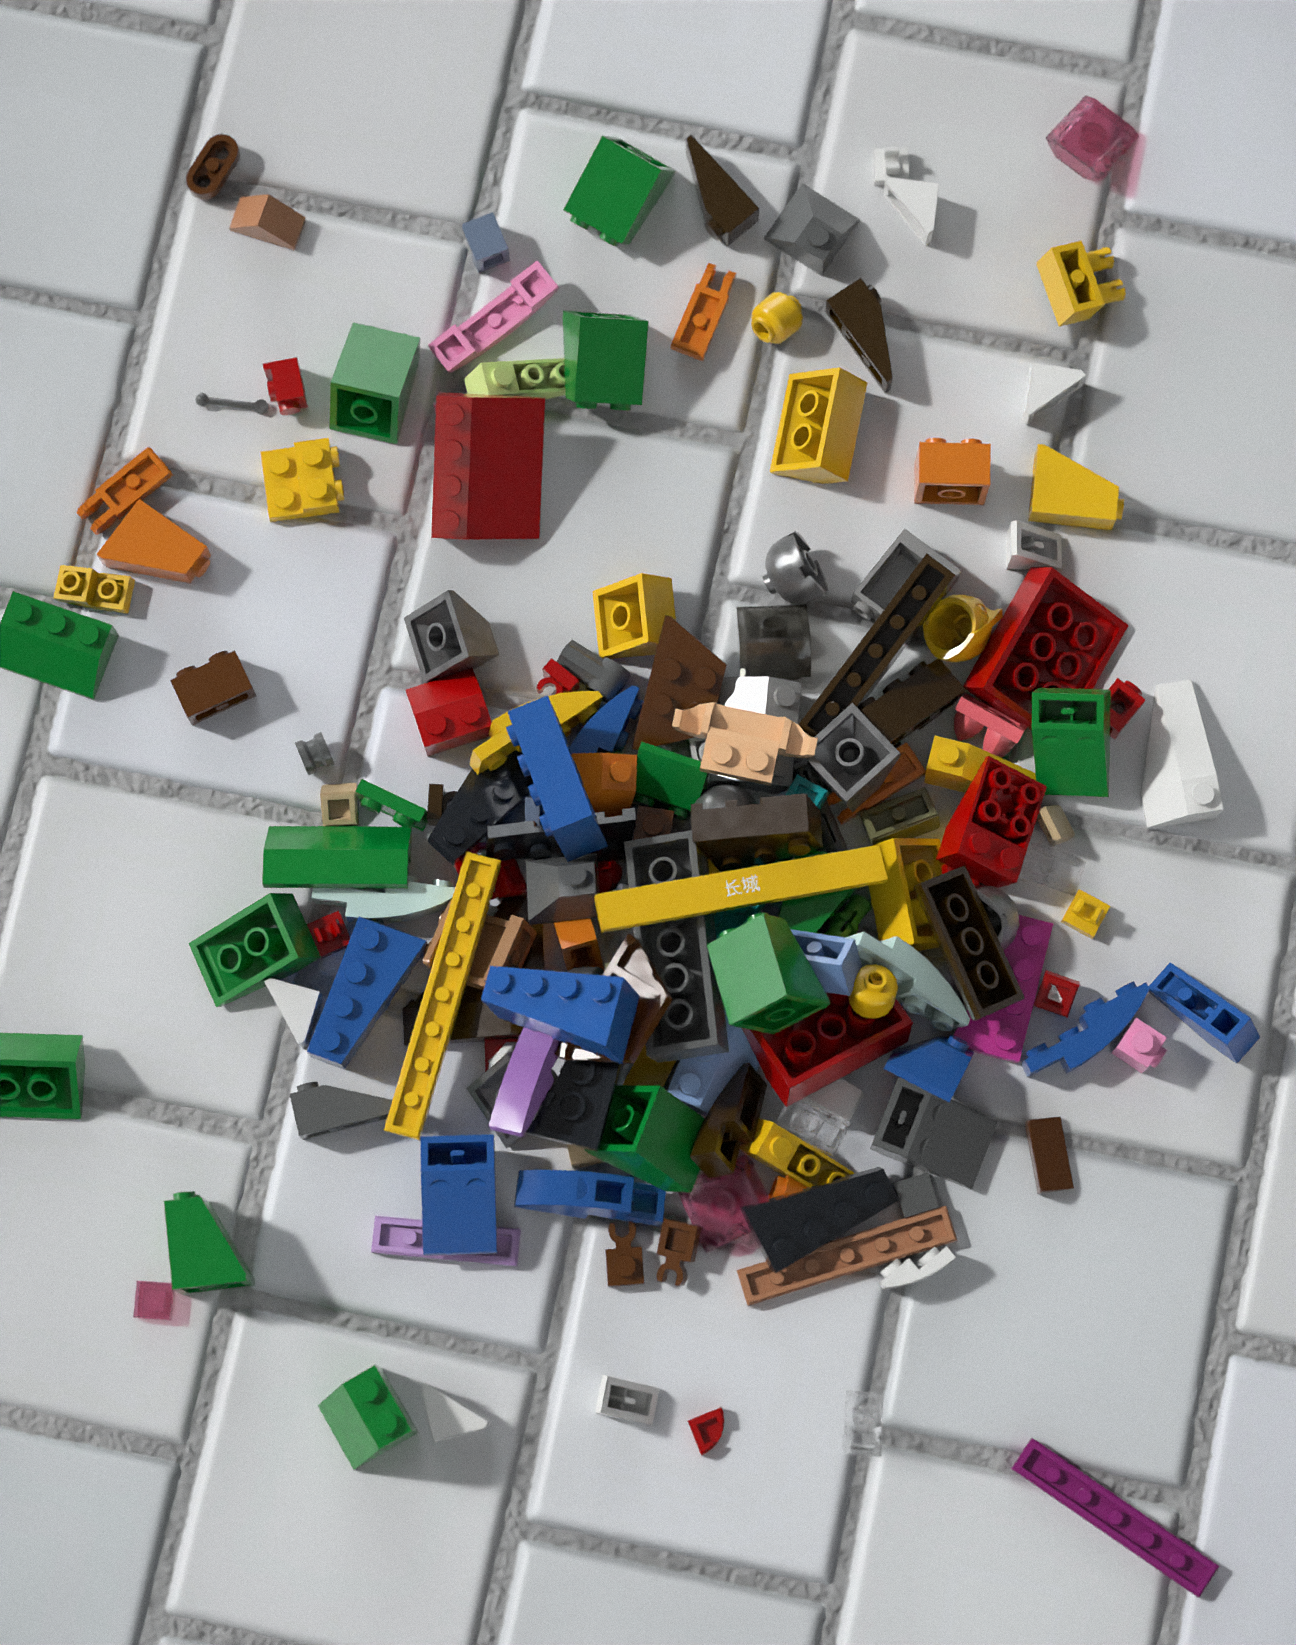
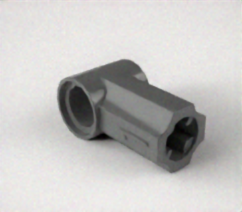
M574 640L566 644L557 660V663L584 684L588 691H599L603 696L602 702L608 703L618 695L631 676L630 672L619 663L606 657L602 659Z

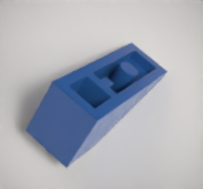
M1171 962L1149 985L1150 989L1148 992L1209 1045L1236 1064L1260 1039V1035L1249 1016Z

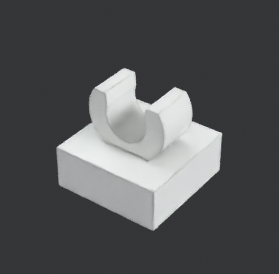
M885 147L873 149L874 186H885V181L890 177L909 180L908 148Z

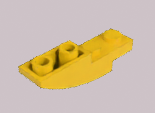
M575 691L548 696L566 738L572 732L571 729L578 724L586 725L598 712L603 698L599 691ZM508 712L492 720L489 732L491 738L472 751L469 765L477 775L486 769L490 771L497 769L506 761V756L513 751L522 752L520 745L513 746L506 727L512 725Z

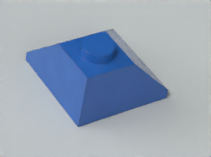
M941 1035L893 1050L884 1069L950 1103L974 1052L968 1049L970 1044L954 1035H950L949 1039Z

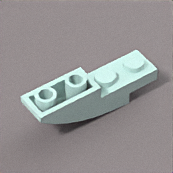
M408 876V888H386L385 893L380 892V888H313L312 899L315 904L346 908L345 917L348 923H356L358 917H362L379 924H388L425 917L446 909L449 900L453 897L455 888L453 887L454 883L450 881L432 880L431 885L418 883V878Z
M865 932L845 937L855 939L862 967L877 964L892 971L898 984L896 999L903 1004L905 1010L913 1014L922 1015L931 1021L932 1026L942 1031H951L952 1029L969 1024L970 1018L953 988L942 974L911 945L897 936L879 941Z

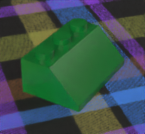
M13 591L0 622V668L94 700L119 635L111 624Z
M0 1033V1117L81 1119L85 1077L83 1035Z

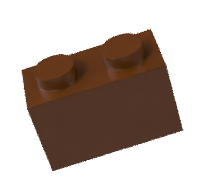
M235 650L230 653L228 651L218 652L208 659V663L197 668L196 666H188L177 672L176 678L170 680L192 726L256 696Z

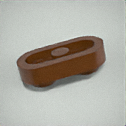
M226 134L212 136L191 165L186 175V183L194 197L201 200L215 197L238 164L240 151L236 141L231 136ZM221 152L229 153L225 159L217 158ZM203 180L211 181L207 187L199 186Z

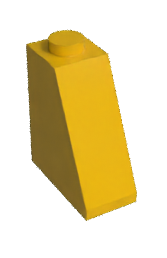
M1038 444L1034 454L1028 521L1112 530L1116 519L1122 520L1124 499L1118 498L1119 486L1047 445Z

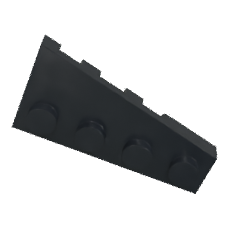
M876 1167L835 1179L834 1182L804 1188L803 1191L794 1194L770 1198L769 1201L760 1204L740 1207V1210L770 1270L778 1273L896 1203L899 1199L884 1169Z

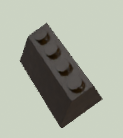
M964 865L915 885L913 889L919 904L923 909L934 938L940 947L972 1021H976L1025 999L966 866Z

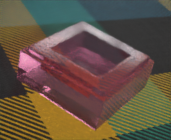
M137 1281L133 1318L172 1321L174 1300L172 1283Z

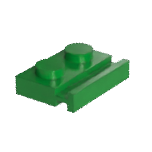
M361 779L355 792L358 799H360L362 807L376 814L382 812L393 817L392 820L405 828L412 829L414 827L424 832L428 824L426 809Z

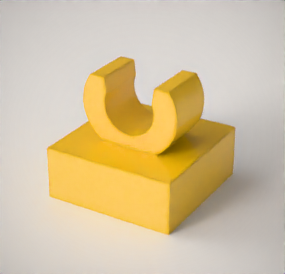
M1078 889L1061 923L1093 939L1111 906Z

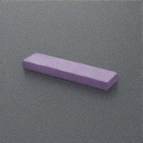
M375 1216L371 1252L517 1266L521 1229L497 1227V1253L423 1256L422 1220Z

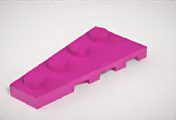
M1019 915V927L1016 937L1003 951L1025 999L976 1021H972L967 1010L966 1012L970 1018L969 1024L957 1028L954 1036L970 1044L968 1049L975 1053L1019 1063L1053 923Z

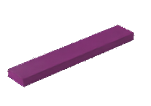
M1030 1438L1011 1467V1470L1197 1598H1200L1219 1568L1217 1564L1033 1438Z

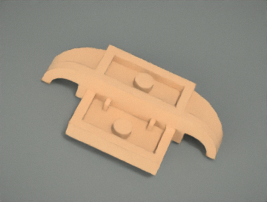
M717 702L699 704L685 710L675 709L672 727L681 733L706 739L700 771L769 786L772 783L777 755L811 758L815 755L818 738L804 732L798 724L787 717H776L723 706Z

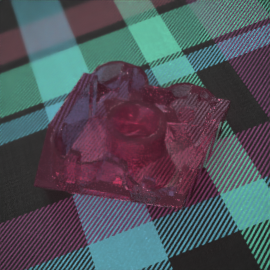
M1085 95L1045 138L1057 159L1084 179L1100 181L1107 177L1112 165L1128 152L1139 135L1130 124L1097 99Z
M746 1154L737 1158L733 1174L708 1178L705 1174L697 1177L692 1192H678L691 1223L702 1226L699 1240L706 1253L751 1233L740 1207L768 1201V1195L755 1169V1163Z

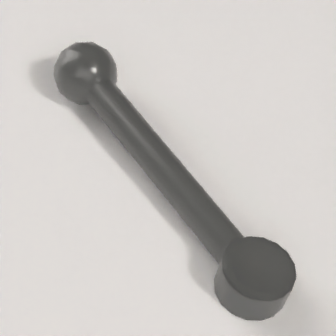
M199 393L195 399L197 405L201 407L212 404L254 409L260 415L268 411V404L263 399H259L254 403L208 397L205 393Z

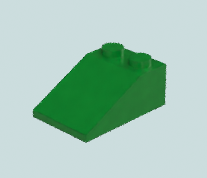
M269 893L188 943L216 1007L224 1006L266 987L264 981L269 978L281 980L321 958L293 893Z

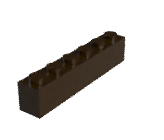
M926 553L798 725L802 730L815 737L850 704L853 703L858 707L865 701L959 576L932 555Z

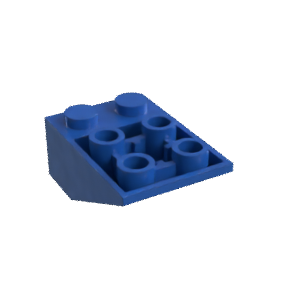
M494 1134L420 1136L423 1256L497 1253Z

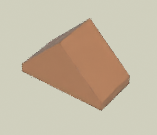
M269 194L240 197L229 230L295 250L306 218Z

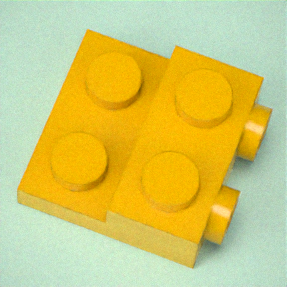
M329 438L294 442V447L260 452L270 522L340 512L338 501L345 500L342 479L336 480L334 468L340 467L338 447H331Z

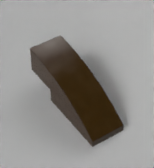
M750 1063L743 1064L726 1084L706 1115L695 1139L690 1158L708 1178L733 1174L740 1145L752 1143L754 1140L767 1083Z

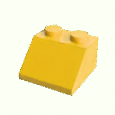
M640 573L593 591L599 657L605 659V657L617 659L655 655L665 615H669L676 620L672 578Z

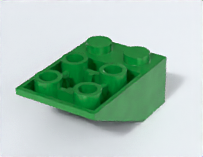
M1038 688L1032 692V739L1036 781L1047 786L1044 795L1109 797L1111 690Z

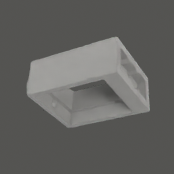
M904 529L853 592L851 602L854 604V610L860 616L867 620L871 618L877 620L884 609L869 599L867 595L900 554L917 566L926 553H928L958 576H960L961 570L907 529ZM958 577L957 580L954 582V584L951 586V588H952V587L955 585V583L958 581L959 577Z

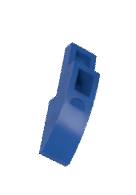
M633 685L606 703L578 733L570 745L571 752L615 754L616 751L622 753L630 735L629 732L625 731L629 720L633 719L636 721L643 705V700L639 699L640 688Z
M1133 981L1115 991L1118 997L1106 1003L1103 998H1099L1083 1007L1086 1013L1082 1014L1078 1019L1083 1031L1080 1032L1076 1026L1058 1036L1059 1043L1049 1048L1046 1043H1042L1027 1051L1028 1058L1021 1064L1027 1077L1059 1061L1067 1074L1100 1053L1118 1036L1142 1005L1150 989L1147 982L1136 986Z
M519 1170L514 1207L584 1219L588 1215L660 1226L663 1223L666 1192L653 1185L634 1182V1177L572 1170Z

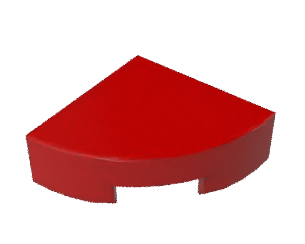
M722 1407L688 1420L701 1456L709 1452L718 1443L724 1429Z

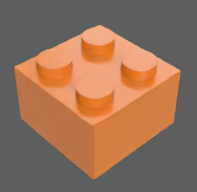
M929 438L925 442H919L914 464V503L984 505L990 487L991 444H982V441L979 439H964L961 443H947V440L943 438Z

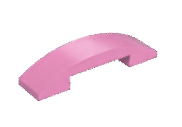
M538 260L510 281L512 286L458 327L454 324L427 345L448 373L468 364L506 338L537 312L559 289L558 285Z

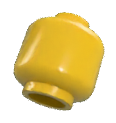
M782 292L770 294L752 311L751 326L755 335L766 343H783L802 326L803 316L800 302L794 296Z
M870 964L861 967L856 976L853 990L850 996H848L853 1010L859 1015L870 1019L880 1018L888 1014L894 1006L898 990L896 977L892 971L881 965Z

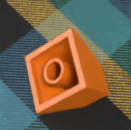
M572 753L571 757H573L584 783L582 787L585 788L595 813L605 812V817L621 816L622 809L631 807L636 792L637 755Z

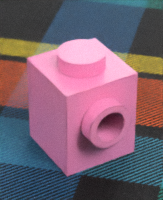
M1135 1018L1111 1054L1140 1073H1143L1149 1065L1154 1068L1157 1067L1167 1051L1162 1047L1167 1037L1138 1018Z

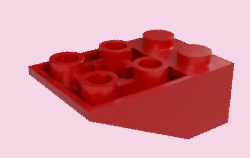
M990 756L985 757L945 829L936 860L953 869L965 865L970 877L984 885L1001 888L1017 883L1047 786Z

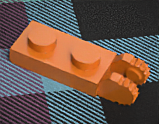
M708 263L700 283H696L671 343V350L703 361L729 301V294L736 278V273L729 270L724 276L720 291L709 288L716 274V265Z
M147 447L95 490L96 493L88 498L78 508L76 513L81 519L86 518L97 511L104 502L110 509L97 518L90 527L94 534H100L113 525L117 518L120 519L127 514L139 499L143 501L170 479L173 474L150 447Z
M907 742L896 748L901 756L880 788L854 812L846 808L837 816L841 825L858 816L859 812L878 805L925 775L926 770ZM834 792L827 797L829 806L841 801Z

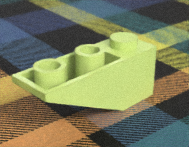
M564 358L481 362L464 379L468 394L541 397L546 399L566 395Z

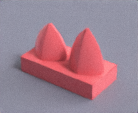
M967 693L963 694L955 707L957 711L954 717V730L957 740L962 741L972 738L986 726L988 728L984 737L983 750L1001 758L1008 754L1016 743L1018 744L1027 729V726Z

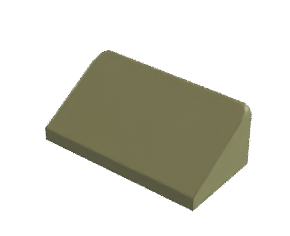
M926 787L859 812L871 846L892 838H915L940 827L939 814Z

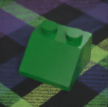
M641 742L637 754L636 792L632 802L638 806L653 808L655 805L674 811V818L687 820V817H691V804H694L707 788L710 773L700 771L701 761Z

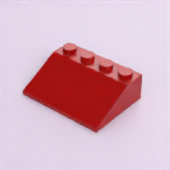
M442 392L436 395L431 538L465 540L540 539L546 398Z
M1031 567L963 687L985 704L1032 730V692L1038 688L1093 689L1129 625L1053 567Z
M826 992L830 1005L775 1034L742 1028L766 1079L785 1107H788L907 1043L913 1022L897 999H895L894 1006L888 1014L880 1018L870 1019L859 1015L853 1010L847 995Z

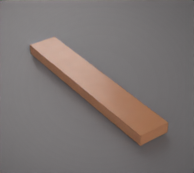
M945 1205L830 1241L778 1273L772 1272L765 1261L739 1269L737 1274L747 1306L892 1262L897 1258L901 1259L934 1247L937 1248L957 1241V1237L947 1206Z

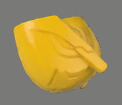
M955 594L946 597L939 602L923 624L926 644L931 653L943 661L964 662L973 659L981 654L985 646H987L992 627L1003 617V611L999 608L990 610L985 607L981 599L969 595Z

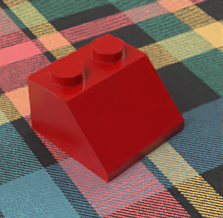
M473 668L406 689L427 757L489 737L492 721Z

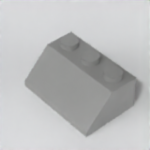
M724 677L717 703L723 706L771 716L787 717L798 724L802 683L774 677ZM777 755L771 786L711 773L709 782L717 784L731 783L745 789L776 794L788 789L792 784L794 757Z

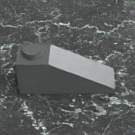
M318 1082L301 1084L297 1086L298 1092L289 1094L298 1134L302 1140L385 1120L388 1117L392 1103L391 1099L328 1085L319 1086Z

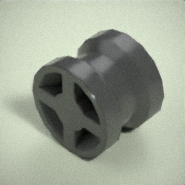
M322 732L315 734L313 739L307 742L303 740L295 742L308 776L315 773L316 769L321 766L330 767L335 765Z

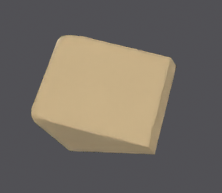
M356 783L326 784L321 786L320 799L323 826L359 825L358 797L355 792L357 789Z
M1060 805L1045 806L1039 810L1037 820L1050 846H1057L1075 836Z
M567 1144L572 1168L578 1169L604 1163V1161L584 1151L585 1148Z

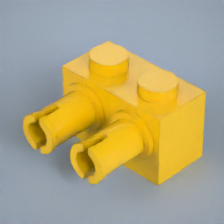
M1082 240L1050 248L1036 262L1059 327L1089 320L1105 304L1125 299V287L1117 289V287L1123 285L1121 279L1098 284L1094 275L1096 271L1113 268L1114 256L1105 258V255L1112 253L1109 247L1086 253Z

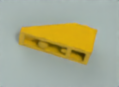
M934 736L924 783L966 793L987 756L1036 780V775L1028 769L971 744Z

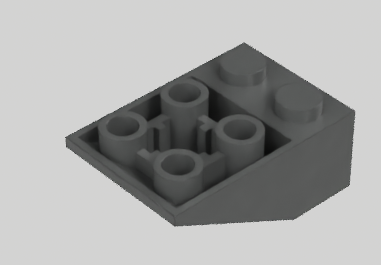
M898 1077L870 1149L972 1190L998 1121L952 1099L949 1103Z

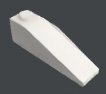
M1191 679L1158 684L1155 687L1150 735L1140 793L1147 829L1217 818L1224 810L1215 765Z

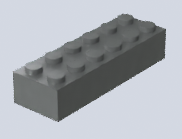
M692 830L624 842L629 888L709 875L708 858L693 843ZM714 913L633 927L634 936L639 939L673 999L646 1043L647 1056L661 1063L729 1052L724 1004L707 948V944L717 939Z

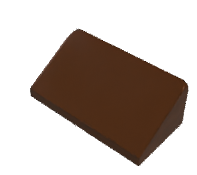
M1061 1116L1027 1120L1025 1122V1129L1037 1194L1074 1189Z

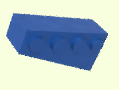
M548 695L507 711L512 725L507 726L506 729L513 746L520 745L523 754L517 756L524 776L531 775L534 784L528 786L535 806L542 805L545 812L544 815L539 816L546 836L554 835L567 862L607 847L605 837L596 821L595 811L585 788L582 787L584 783L573 757H571L572 752Z
M358 917L307 1049L310 1057L345 1070L370 1034L375 1023L391 1004L393 997L407 981L418 961L423 958L428 944L427 941Z
M490 966L481 1000L498 1018L535 1032L546 1033L556 1040L570 1042L580 1046L583 1050L594 1054H602L609 1057L610 1060L622 1064L639 994L624 977Z

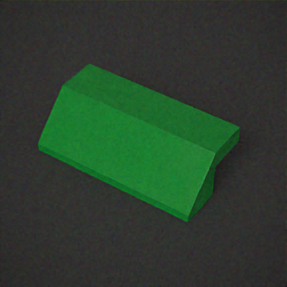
M269 826L263 850L262 885L264 888H408L412 829L386 826Z

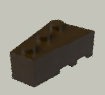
M937 658L928 665L925 661H922L908 673L909 678L903 682L899 678L894 680L883 689L884 695L878 699L871 696L857 707L895 748L902 745L901 740L917 729L920 731L952 707L965 692V688L941 659Z
M807 794L760 798V804L738 806L737 800L725 801L726 807L703 809L702 803L691 804L693 843L720 872L749 868L760 864H772L779 859L790 856H802L810 851L823 848L820 810Z

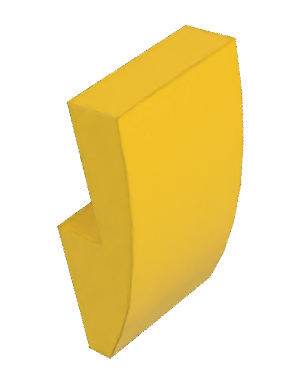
M60 565L53 599L73 605L128 614L135 579L125 575L98 573L93 568Z

